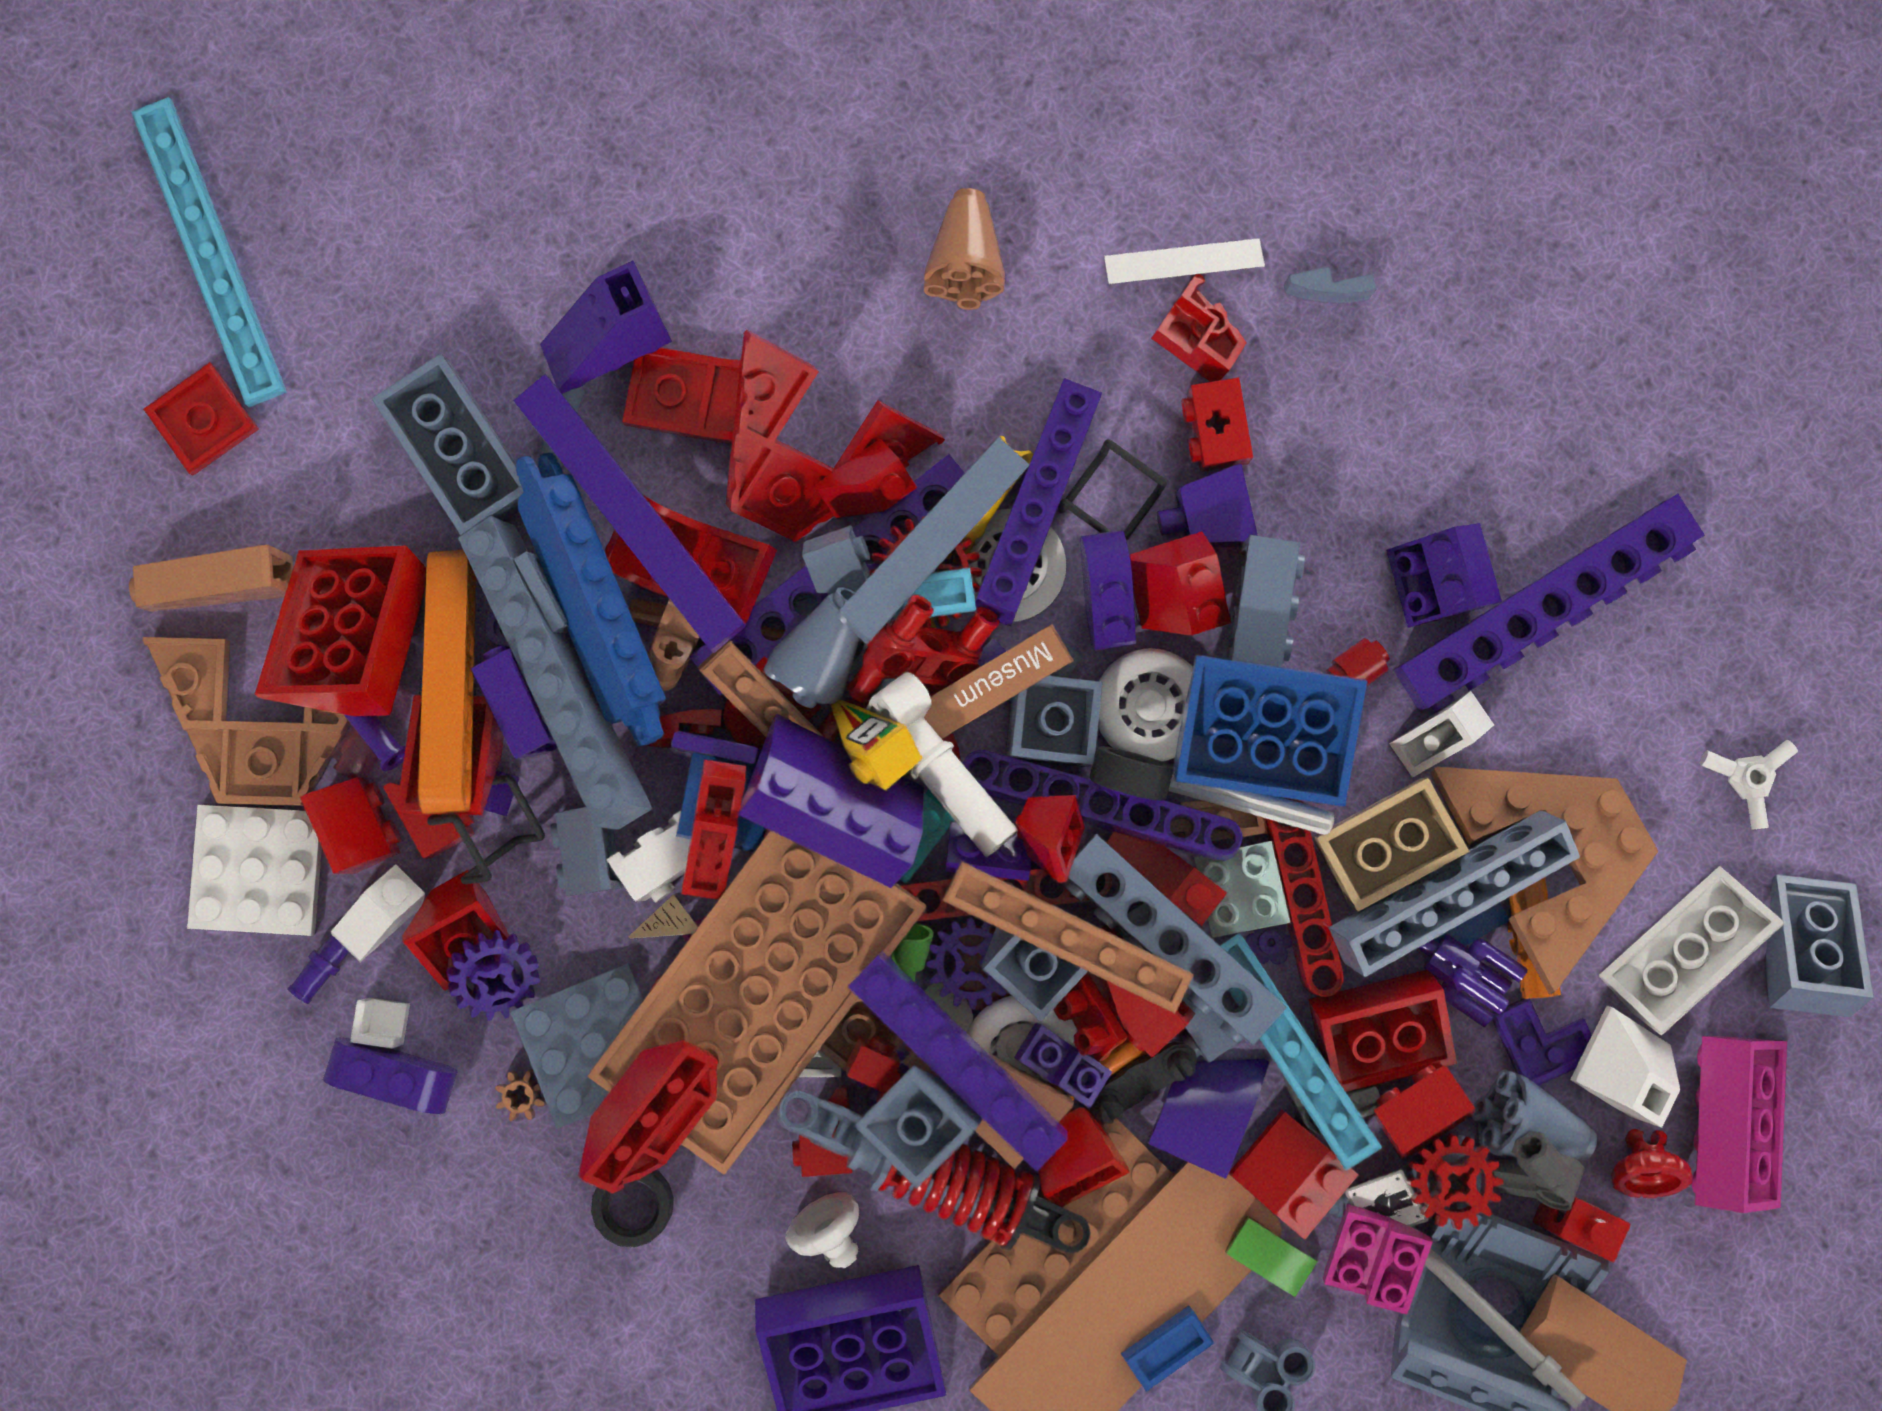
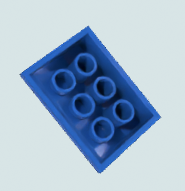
M1196 655L1173 766V775L1176 782L1345 807L1367 680Z

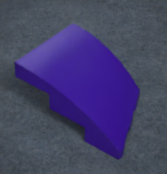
M1263 1058L1213 1060L1210 1063L1207 1061H1197L1195 1072L1192 1076L1187 1075L1184 1081H1175L1166 1086L1161 1098L1164 1104L1147 1143L1226 1179L1253 1113L1269 1061Z

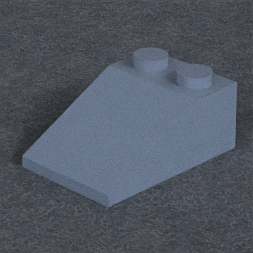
M1776 874L1772 881L1770 910L1784 921V925L1767 939L1765 976L1769 1008L1851 1017L1874 998L1857 885Z

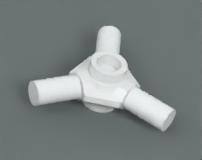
M1785 740L1765 757L1760 755L1738 758L1735 761L1706 750L1701 757L1700 765L1728 776V782L1742 799H1747L1751 829H1762L1769 827L1764 797L1769 795L1776 777L1775 770L1794 756L1798 750L1791 741Z

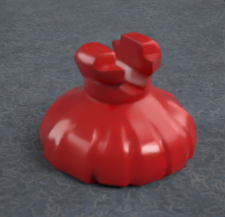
M1631 1129L1627 1132L1625 1142L1627 1147L1631 1149L1632 1154L1619 1160L1613 1168L1611 1180L1614 1189L1629 1197L1655 1199L1657 1197L1661 1198L1677 1194L1692 1184V1171L1689 1164L1678 1155L1664 1150V1146L1667 1145V1134L1665 1132L1655 1130L1650 1137V1144L1643 1139L1644 1131Z

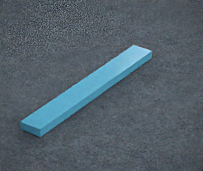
M167 97L132 111V116L245 405L252 407L287 393L173 101Z

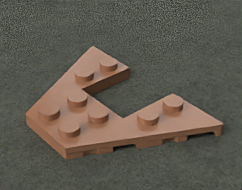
M143 637V643L148 646L161 674L159 678L163 687L167 688L172 698V706L183 730L187 731L197 753L195 757L201 770L206 773L210 781L209 787L216 802L219 804L303 806L300 796L314 790L351 724L343 714L304 707L303 723L226 721L230 640Z
M1450 767L1434 768L1431 772L1432 777L1468 845L1504 831L1540 810L1566 821L1580 855V858L1569 863V866L1580 886L1516 913L1509 918L1549 995L1554 993L1658 853L1656 845L1617 778Z

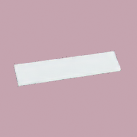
M1260 239L1104 256L1109 284L1265 266Z

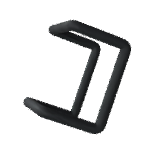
M1107 439L1104 441L1100 452L1067 497L1060 501L1058 511L1064 513L1068 509L1099 533L1112 532L1072 503L1105 459L1109 450H1112L1158 483L1152 494L1124 530L1127 541L1162 494L1167 481L1115 442Z
M511 775L495 776L492 785L504 783L509 785L536 834L516 836L483 860L464 824L457 815L432 814L427 819L429 825L453 823L475 861L476 866L461 877L463 884L490 881L492 874L488 866L518 844L539 842L545 838V833L516 780Z

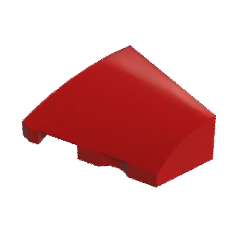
M1195 274L1151 339L1210 382L1219 381L1230 371L1247 343L1239 330L1230 324L1227 312L1221 303L1212 305L1197 289L1206 280L1201 274Z

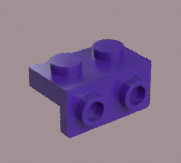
M957 822L950 823L945 872L956 873L961 861L993 877L1029 881L1031 859L1027 855L1023 840L1018 839L1016 833L995 852L985 857Z

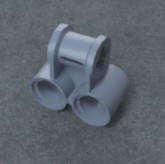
M1240 1330L1237 1334L1239 1341L1228 1362L1223 1361L1219 1368L1236 1381L1252 1388V1401L1258 1411H1294L1295 1401L1288 1385H1303L1313 1377L1315 1360L1312 1354L1299 1340L1293 1338L1284 1339L1278 1342L1272 1349L1258 1338ZM1294 1352L1302 1354L1303 1360L1298 1368L1294 1370L1284 1369L1283 1363L1287 1355ZM1271 1390L1282 1391V1400L1278 1405L1274 1407L1263 1405V1398L1267 1392Z

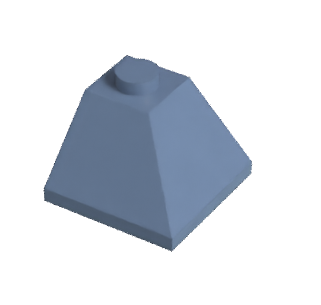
M913 1066L855 1127L917 1189L976 1130L983 1119L942 1078Z

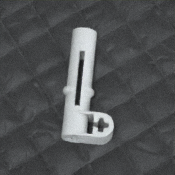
M905 672L871 697L866 710L907 726L923 758L911 768V777L914 780L921 779L984 856L988 857L1007 842L1018 829L952 752L954 745L951 742L943 741L924 719L931 706L930 695L916 676Z

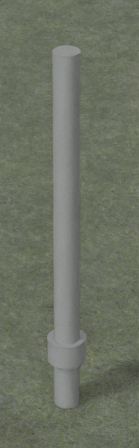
M1430 1248L1425 1266L1533 1369L1531 1374L1544 1386L1549 1384L1574 1409L1577 1408L1586 1396L1560 1372L1562 1367L1550 1355L1546 1357L1542 1355Z

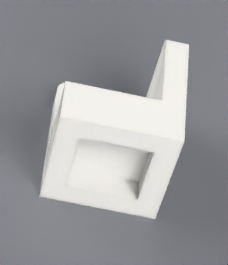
M370 997L358 1000L350 1042L386 1048L404 1045L410 1003Z

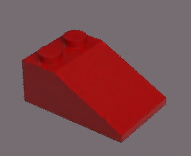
M413 695L396 807L398 814H424L420 807L418 792L422 695ZM473 696L470 808L468 811L433 814L483 815L502 756L504 736L485 696Z

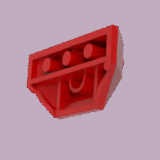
M685 1040L642 1050L590 1118L578 1173L580 1179L614 1194L623 1189L624 1184L641 1179L664 1166L717 1098L716 1069L718 1068V1060L715 1055Z

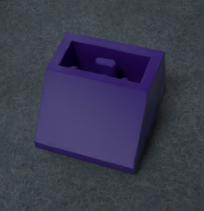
M1480 523L1455 526L1386 550L1408 628L1468 613L1502 602Z

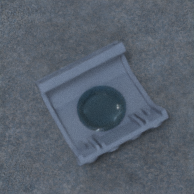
M1453 1202L1449 1207L1445 1206V1209L1458 1210L1468 1205L1461 1202ZM1479 1212L1477 1214L1478 1226L1474 1227L1466 1219H1463L1462 1229L1456 1230L1452 1227L1450 1219H1448L1444 1227L1435 1224L1436 1214H1434L1426 1234L1432 1238L1431 1248L1469 1285L1478 1279L1491 1276L1501 1277L1513 1285L1519 1296L1518 1306L1513 1312L1503 1315V1317L1519 1333L1553 1274L1559 1276L1589 1297H1591L1609 1274V1260L1495 1215L1489 1217ZM1424 1265L1408 1314L1400 1313L1395 1325L1390 1378L1475 1411H1570V1404L1559 1399V1394L1549 1384L1544 1386L1531 1374L1533 1369Z

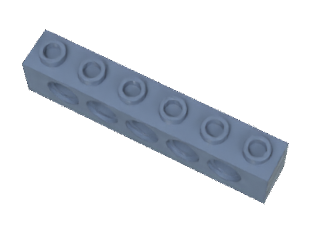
M1540 810L1469 849L1470 852L1328 927L1343 962L1362 976L1367 977L1580 858L1566 821Z
M1097 834L1093 835L1075 855L1067 881L1063 882L1062 885L1080 901L1087 896L1094 902L1098 908L1093 913L1110 929H1113L1118 924L1130 935L1125 941L1190 972L1192 964L1198 959H1206L1210 963L1211 975L1206 981L1195 982L1192 978L1188 989L1193 993L1188 997V1000L1206 1016L1211 1010L1224 1021L1219 1028L1237 1044L1244 1039L1246 1042L1254 1045L1287 1008ZM1106 872L1113 874L1118 882L1117 891L1110 897H1102L1095 887L1097 878ZM1136 901L1145 903L1149 909L1147 921L1139 926L1131 924L1127 918L1129 906ZM1167 930H1174L1180 937L1179 948L1171 954L1163 953L1159 947V938ZM1236 987L1242 993V1004L1236 1010L1227 1011L1222 1003L1223 994L1226 990Z

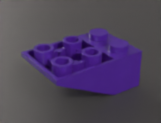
M630 261L597 277L540 345L555 384L563 394L572 389L580 388L587 382L607 372L615 371L624 364L645 354L653 353L660 347L671 343L672 340L634 261Z

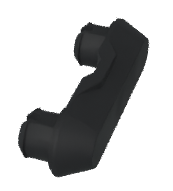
M1172 1042L1164 1046L1153 1057L1150 1055L1141 1057L1121 1069L1116 1076L1106 1081L1089 1108L1091 1113L1098 1117V1120L1102 1123L1111 1124L1115 1118L1120 1119L1124 1111L1141 1102L1151 1092L1163 1089L1175 1081H1184L1187 1075L1192 1076L1195 1072L1197 1056L1194 1049L1183 1043Z

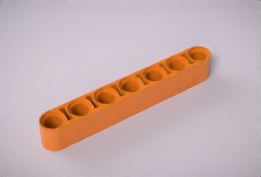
M463 549L433 551L427 555L418 785L420 807L424 814L468 811L470 808L474 673L471 668L474 667L476 575Z

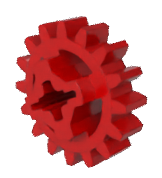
M1448 1134L1446 1144L1444 1145L1438 1138L1433 1137L1431 1139L1433 1147L1431 1151L1422 1147L1417 1149L1419 1155L1423 1158L1420 1163L1409 1162L1408 1166L1417 1171L1416 1177L1406 1179V1183L1418 1189V1192L1414 1193L1410 1199L1415 1204L1425 1203L1420 1211L1424 1217L1429 1218L1436 1212L1435 1224L1440 1227H1444L1448 1219H1450L1452 1227L1456 1230L1462 1229L1463 1219H1466L1471 1225L1476 1227L1479 1225L1477 1218L1479 1212L1489 1217L1493 1214L1487 1206L1490 1200L1500 1202L1501 1197L1493 1192V1186L1502 1185L1503 1179L1492 1175V1171L1496 1170L1500 1165L1495 1160L1485 1161L1489 1153L1487 1147L1481 1145L1473 1150L1474 1139L1466 1136L1461 1145H1459L1457 1136ZM1451 1153L1465 1154L1464 1157H1460L1456 1162H1446L1441 1158ZM1429 1171L1433 1173L1434 1185L1430 1191L1427 1184ZM1451 1173L1459 1176L1458 1181L1462 1185L1458 1190L1452 1188L1451 1182L1447 1179ZM1479 1173H1481L1482 1179L1480 1192L1477 1191L1476 1177ZM1463 1201L1468 1205L1458 1210L1445 1209V1206L1449 1207L1453 1202Z

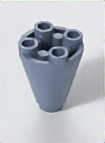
M841 587L837 589L835 594L827 596L772 650L764 667V672L767 676L781 682L794 692V699L805 707L814 708L817 702L834 704L841 700L845 693L859 637L835 615L854 595L855 592L850 589Z
M1501 1070L1486 1097H1480L1474 1104L1475 1110L1472 1118L1478 1122L1480 1146L1487 1147L1489 1152L1496 1155L1515 1157L1512 1153L1515 1141L1526 1136L1529 1131L1543 1133L1560 1154L1567 1155L1575 1160L1585 1161L1589 1159L1596 1148V1132L1589 1127L1587 1122L1529 1078L1512 1071Z

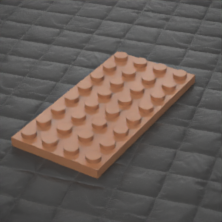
M770 830L587 1077L610 1092L642 1050L685 1040L715 1055L718 1060V1068L716 1069L717 1098L682 1142V1145L725 1175L858 999V996L848 986L881 951L888 957L892 954L926 909V905L897 883L892 888H889Z

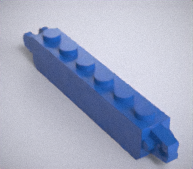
M543 453L540 455L537 462L538 467H536V462H534L531 456L517 458L516 471L524 491L518 498V510L550 588L568 621L567 629L603 716L611 724L623 722L625 726H628L638 747L652 744L664 735L659 720V705L666 700V697L571 473H563L560 464L557 462L558 459H556L553 453Z

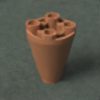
M973 188L960 189L954 193L929 256L924 275L925 294L957 301V306L965 310L979 308L981 301L989 300L1003 293L1005 285V271L990 207L985 200V194Z

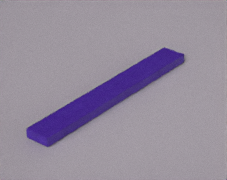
M546 374L513 400L712 652L715 653L747 626Z

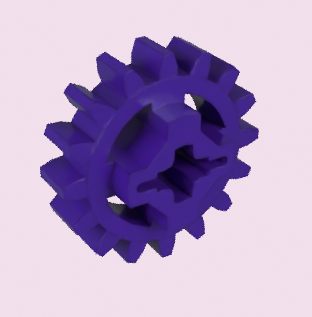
M968 918L966 928L961 929L960 925L953 921L951 922L953 933L948 935L940 930L938 935L943 941L940 946L930 945L929 949L937 954L935 960L927 961L926 966L936 968L937 974L933 975L929 980L931 984L942 982L944 986L939 992L942 998L950 992L954 994V1006L958 1007L963 998L968 999L970 1009L976 1008L977 999L983 998L984 1002L990 1006L992 1005L990 994L995 991L999 995L1004 996L1006 994L1004 988L983 968L981 970L986 974L985 978L979 973L976 974L973 970L965 974L961 970L965 963L961 959L962 956L956 951L959 948L971 956L977 952L980 953L982 957L978 963L981 966L994 933L989 932L990 923L984 921L980 928H976L974 919ZM965 935L984 937L977 946H964L958 940L959 937ZM946 950L954 956L955 967L948 977L944 972L943 966ZM966 981H980L985 986L984 989L978 991L959 989Z
M495 930L493 938L486 940L485 935L481 932L478 933L477 944L473 945L466 940L462 942L464 954H452V962L455 967L447 968L448 980L451 981L448 983L450 995L456 996V1003L459 1009L469 1005L471 1017L475 1018L480 1011H485L487 1021H492L495 1012L501 1011L504 1018H508L510 1007L515 1006L518 1009L524 1006L523 997H535L532 985L540 983L539 973L536 970L539 968L536 955H531V948L527 942L519 945L516 934L512 933L507 940H502L500 930ZM515 960L521 966L520 975L514 969L513 962ZM466 976L470 977L471 982L474 984L473 991L466 984Z

